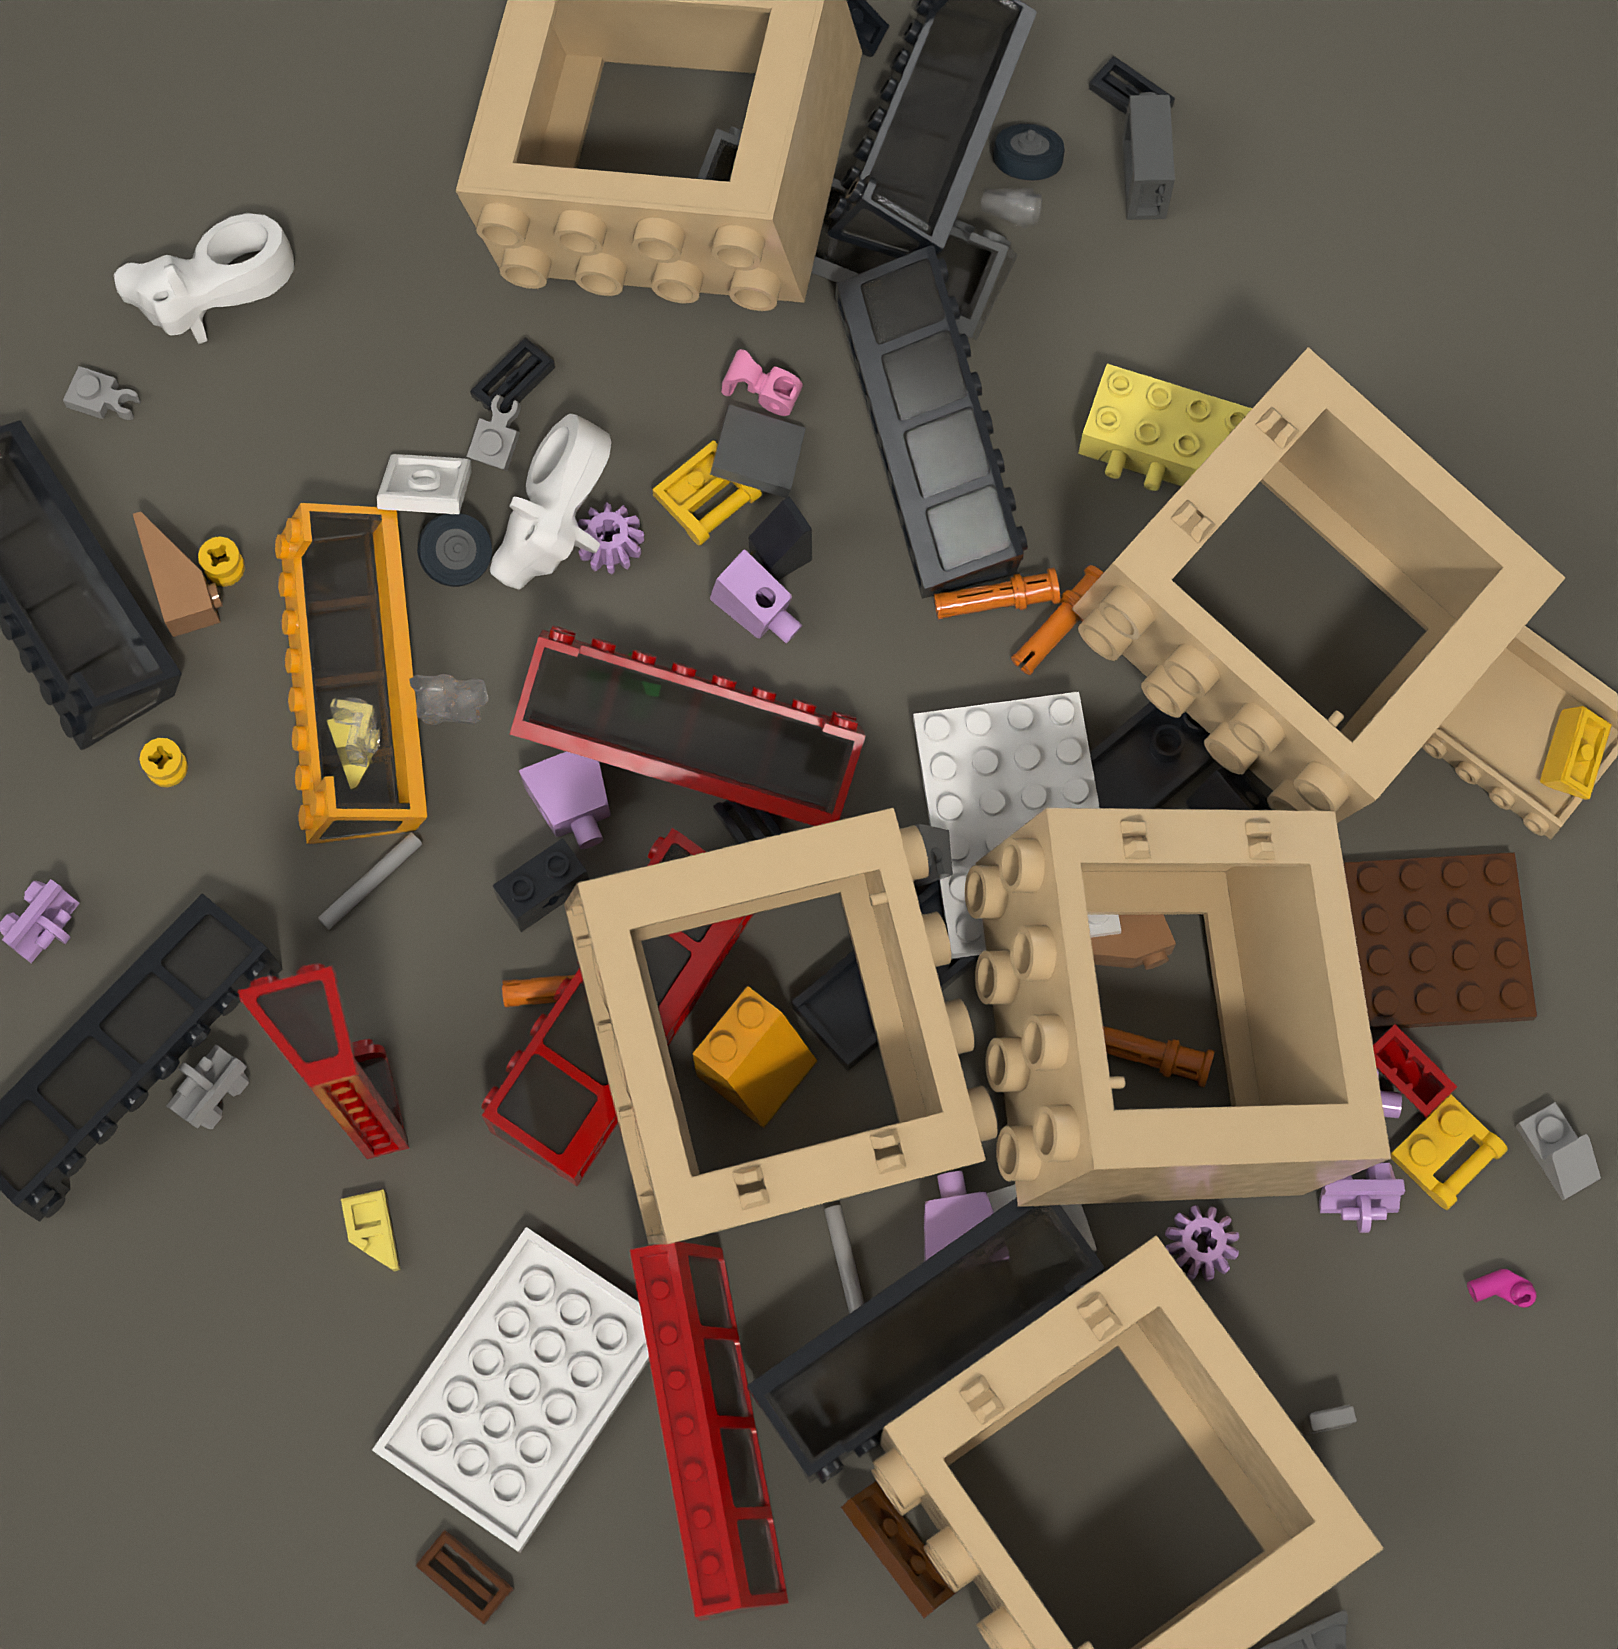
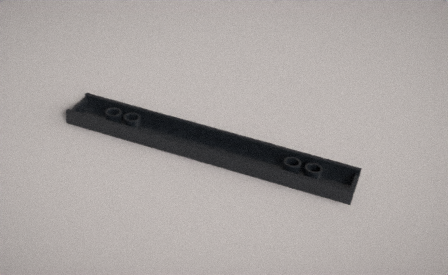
M1150 701L1090 752L1100 809H1159L1216 761L1209 754L1204 744L1205 739L1210 733L1187 712H1184L1178 718L1172 717L1162 712ZM938 880L919 894L917 899L922 915L938 912L945 924ZM852 950L792 1001V1009L847 1071L878 1046L854 950ZM980 955L953 958L950 964L935 967L941 991H944L977 963Z

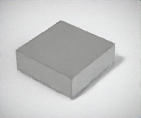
M1350 1405L1313 1412L1302 1420L1306 1436L1348 1427L1357 1422L1353 1406L1350 1407Z

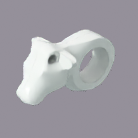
M246 213L231 216L207 231L196 246L192 259L185 260L171 255H164L144 264L127 263L117 269L114 274V281L117 292L123 301L138 307L153 325L162 327L169 335H179L191 328L198 344L207 341L203 324V317L207 309L249 303L274 294L289 280L294 271V256L284 231L276 221L266 215ZM260 251L249 260L228 265L232 260L245 253Z
M570 413L553 426L541 442L532 459L526 481V490L530 501L513 497L510 507L514 511L510 515L503 543L492 558L490 572L501 583L520 590L535 576L553 573L560 562L568 558L574 546L591 553H597L600 543L578 527L575 516L577 510L594 488L608 461L611 439L607 432L586 419Z

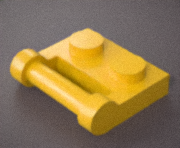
M714 440L652 489L653 496L699 546L710 538L709 533L743 505L747 502L753 503L762 496L759 489L710 475L718 445ZM730 482L738 488L699 521L692 515L693 512Z
M1451 1094L1391 1153V1159L1440 1207L1449 1210L1458 1200L1456 1195L1493 1158L1499 1160L1508 1151V1148L1496 1134L1483 1126ZM1471 1137L1480 1147L1444 1183L1439 1182L1433 1174Z

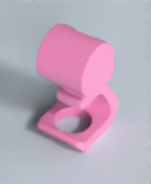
M737 350L722 382V394L730 396L733 394L738 382H746L748 384V392L759 394L758 402L763 408L780 416H788L793 409L803 384L795 375L779 367H773L771 372L767 374L763 373L762 367L752 359L747 351Z

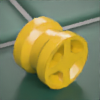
M221 536L213 537L200 547L198 554L199 563L210 582L222 587L231 586L243 576L245 570L244 560L232 540ZM224 554H226L225 558H221L219 560L215 559L216 557L218 558L219 556H223Z
M168 738L153 739L141 750L139 759L141 767L154 784L160 787H172L180 783L186 776L188 770L186 757L174 741ZM162 755L163 759L158 764H155L154 762H157Z

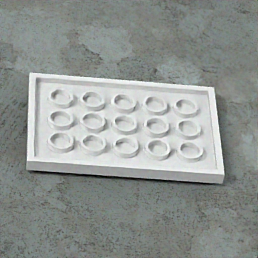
M1079 692L913 714L929 824L932 827L949 830L953 875L940 879L939 887L945 925L951 946V959L980 955L983 951H986L982 918L971 917L965 902V882L970 868L1046 808L1100 809ZM1088 915L1091 938L1121 934L1119 915Z
M526 1227L372 1451L509 1546L521 1552L649 1361L639 1302Z

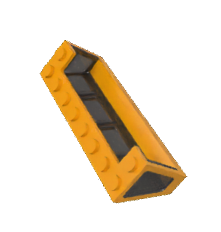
M300 503L293 516L287 519L285 529L281 534L277 535L275 542V554L277 559H282L283 570L279 576L278 589L280 596L285 597L286 610H284L282 615V631L284 635H288L289 648L285 655V668L287 673H292L293 685L289 690L288 704L290 711L295 712L296 726H294L292 731V747L294 751L299 753V765L295 772V784L297 790H302L303 805L299 809L300 829L305 830L306 844L416 831L427 818L397 510H382L369 506ZM366 707L378 743L336 748L327 720ZM370 763L357 788L351 790L343 766Z

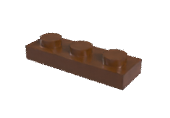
M876 1481L841 1506L854 1527L859 1531L923 1618L956 1594L949 1588L923 1548L924 1544L895 1509Z

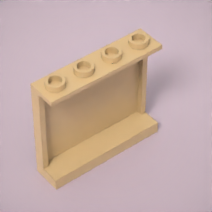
M1524 626L1422 747L1432 757L1444 759L1452 765L1457 775L1465 782L1477 784L1488 792L1490 799L1497 806L1505 810L1510 809L1520 816L1525 826L1533 833L1541 836L1545 835L1552 839L1583 800L1540 783L1560 713L1564 709L1584 706L1612 724L1594 783L1595 785L1618 756V693L1528 627Z

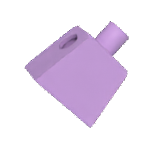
M745 549L716 579L710 600L755 637L760 639L770 629L787 644L803 626L786 611L792 599L791 594Z
M564 752L519 770L526 791L556 837L573 832L580 849L591 848L603 840L596 822L608 818L611 814L599 761Z
M962 1171L938 1175L937 1179L941 1198L925 1202L924 1261L994 1213L986 1192L966 1193ZM1003 1236L982 1248L984 1253L976 1259L972 1254L957 1264L955 1267H965L955 1274L982 1270L978 1264L990 1262L993 1267L1006 1266L1009 1261V1253Z

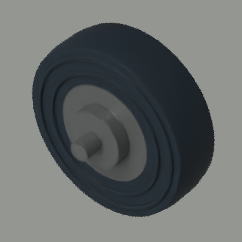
M1017 124L1003 129L997 135L993 152L994 162L1003 173L1011 177L1031 181L1042 180L1052 177L1061 169L1065 148L1062 138L1051 129L1035 124Z
M463 513L443 514L431 520L422 530L418 540L417 553L423 570L431 579L445 586L459 587L476 581L484 574L491 561L492 544L488 532L475 518Z

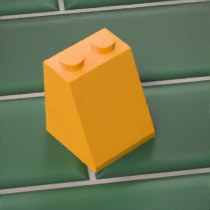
M748 986L692 1053L697 1077L763 1128H765L817 1063V1059L784 1014Z

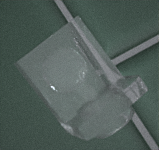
M352 697L345 698L344 701L333 699L330 708L334 721L339 724L351 725L345 748L350 765L367 767L370 753L376 754L380 740V730L376 729L377 719L373 705Z

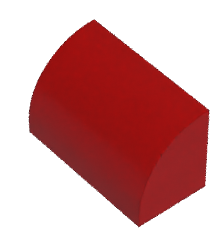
M1396 1024L1373 1045L1376 1068L1425 1117L1432 1113L1456 1090L1457 1086Z

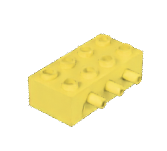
M1106 364L1082 433L1078 454L1096 460L1100 459V461L1108 463L1105 474L1113 479L1120 478L1123 468L1147 475L1144 487L1151 491L1159 490L1162 480L1183 486L1252 408Z

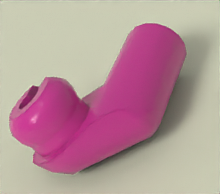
M1499 1269L1467 1282L1468 1291L1476 1303L1497 1295L1513 1305L1526 1308L1533 1305L1537 1297L1530 1281L1508 1269Z

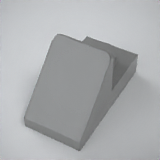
M1556 1102L1515 1126L1562 1201L1601 1179L1589 1136L1586 1133L1579 1138L1577 1137Z

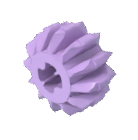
M606 502L603 507L604 512L598 513L596 509L590 507L588 511L590 520L579 519L577 523L580 529L600 543L597 553H591L581 548L578 552L582 561L591 560V568L595 572L605 564L608 573L612 575L615 571V564L620 563L623 568L628 570L630 567L629 557H640L641 548L639 544L644 542V533L638 529L640 526L638 517L636 515L628 517V511L624 505L616 512H612L611 505ZM613 535L612 541L606 542V536Z
M1197 1205L1190 1208V1219L1184 1214L1178 1213L1174 1217V1221L1179 1228L1168 1227L1165 1232L1166 1237L1176 1241L1165 1248L1171 1255L1179 1254L1180 1257L1176 1259V1263L1180 1268L1185 1263L1190 1266L1187 1272V1278L1190 1280L1195 1279L1199 1268L1202 1270L1206 1281H1211L1214 1278V1268L1225 1274L1230 1269L1225 1258L1236 1259L1239 1254L1238 1250L1227 1245L1236 1242L1239 1239V1233L1233 1231L1225 1233L1224 1229L1231 1223V1219L1226 1216L1219 1223L1214 1221L1216 1216V1208L1209 1207L1205 1218H1202L1201 1211ZM1199 1234L1205 1235L1207 1237L1206 1244L1212 1246V1250L1208 1247L1204 1253L1197 1251L1198 1243L1191 1240V1237L1196 1240Z

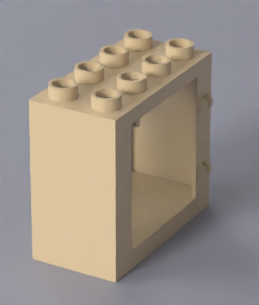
M507 0L456 187L458 197L477 228V234L483 239L497 263L501 276L514 285L531 289L544 287L548 278L575 280L583 289L603 296L620 294L623 285L652 288L658 296L676 303L695 302L698 300L700 293L729 295L736 304L756 311L771 310L776 307L778 300L804 303L862 55L847 0ZM604 62L756 73L730 182L577 169Z
M1308 347L1074 605L1072 610L1084 620L1079 625L1078 630L1089 647L1111 661H1115L1123 655L1147 676L1142 682L1141 688L1146 697L1158 709L1176 718L1187 712L1210 733L1205 739L1204 744L1209 754L1220 765L1236 774H1244L1249 768L1273 790L1267 798L1272 810L1335 811L1336 821L1339 823L1378 799L1563 582L1565 577ZM1259 482L1264 484L1426 630L1340 731L1336 726L1344 718L1342 713L1335 711L1328 720L1325 719L1172 581L1177 573Z
M894 808L576 884L564 903L649 1245L670 1244L986 1161L981 1142L997 1137V1122L994 1108L984 1086L967 1089L958 1054L973 1051L974 1049L972 1024L968 1011L960 998L944 1002L935 967L951 963V946L947 929L938 912L921 914L913 881L928 877L929 866L925 845L915 825L899 829ZM839 893L899 1123L700 1174L641 941Z
M1046 808L970 868L965 882L966 907L971 917L982 918L986 951H983L977 960L975 984L981 1002L983 1004H993L997 1038L991 1040L987 1049L986 1073L991 1088L995 1092H1004L1008 1126L1002 1128L998 1136L997 1163L1002 1177L1006 1181H1015L1018 1207L1304 1195L1391 1159L1335 811ZM1088 915H1204L1232 1107L1114 1110L1111 1089L1124 1088L1125 1079L1124 1077L1109 1076Z
M1157 1235L883 1428L880 1444L885 1454L872 1462L875 1467L871 1470L873 1476L899 1514L903 1516L918 1504H921L939 1530L937 1534L926 1541L927 1544L923 1548L949 1588L956 1593L973 1580L994 1612L976 1624L990 1649H1073V1647L948 1466L1117 1346L1264 1551L1131 1649H1248L1384 1549ZM1087 1641L1085 1644H1083V1645H1082L1081 1647H1079L1078 1649H1094V1648H1093L1092 1645L1089 1643V1641Z

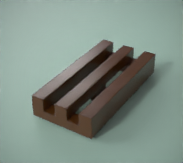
M446 1530L442 1532L415 1565L483 1625H486L492 1614L499 1609L505 1598L514 1590L511 1585ZM448 1544L500 1589L495 1596L443 1553L441 1549L444 1545ZM434 1558L488 1603L483 1611L429 1565Z

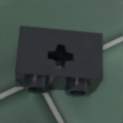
M562 838L492 886L498 901L520 932H522L565 903L576 884L588 881L589 877L587 870Z

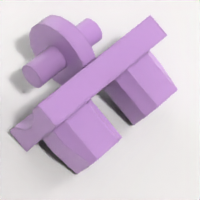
M51 879L47 884L37 880L33 881L24 892V900L30 904L20 917L13 912L6 914L0 922V932L4 936L2 940L31 964L43 949L46 950L54 938L64 944L70 940L71 937L62 928L70 920L72 912L80 904Z
M1379 1163L1367 1168L1365 1173L1366 1180H1352L1350 1175L1323 1186L1319 1198L1320 1213H1341L1342 1220H1356L1359 1233H1369L1372 1220H1386L1387 1213L1399 1212L1400 1198L1405 1192L1403 1179H1395L1390 1163Z

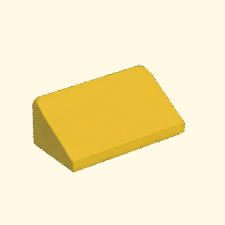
M1584 706L1562 710L1542 771L1540 783L1585 800L1590 799L1612 724Z

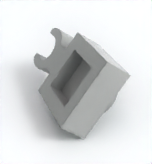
M78 366L63 399L67 408L104 419L107 410L110 409L126 420H132L134 416L130 409L122 408V405L126 401H133L138 404L141 401L133 390H117L119 384L116 378Z
M496 395L491 404L493 413L491 422L479 418L466 457L508 471L520 435L518 431L510 429V425L520 414L521 405L514 400L511 411L502 413L500 405L503 397Z

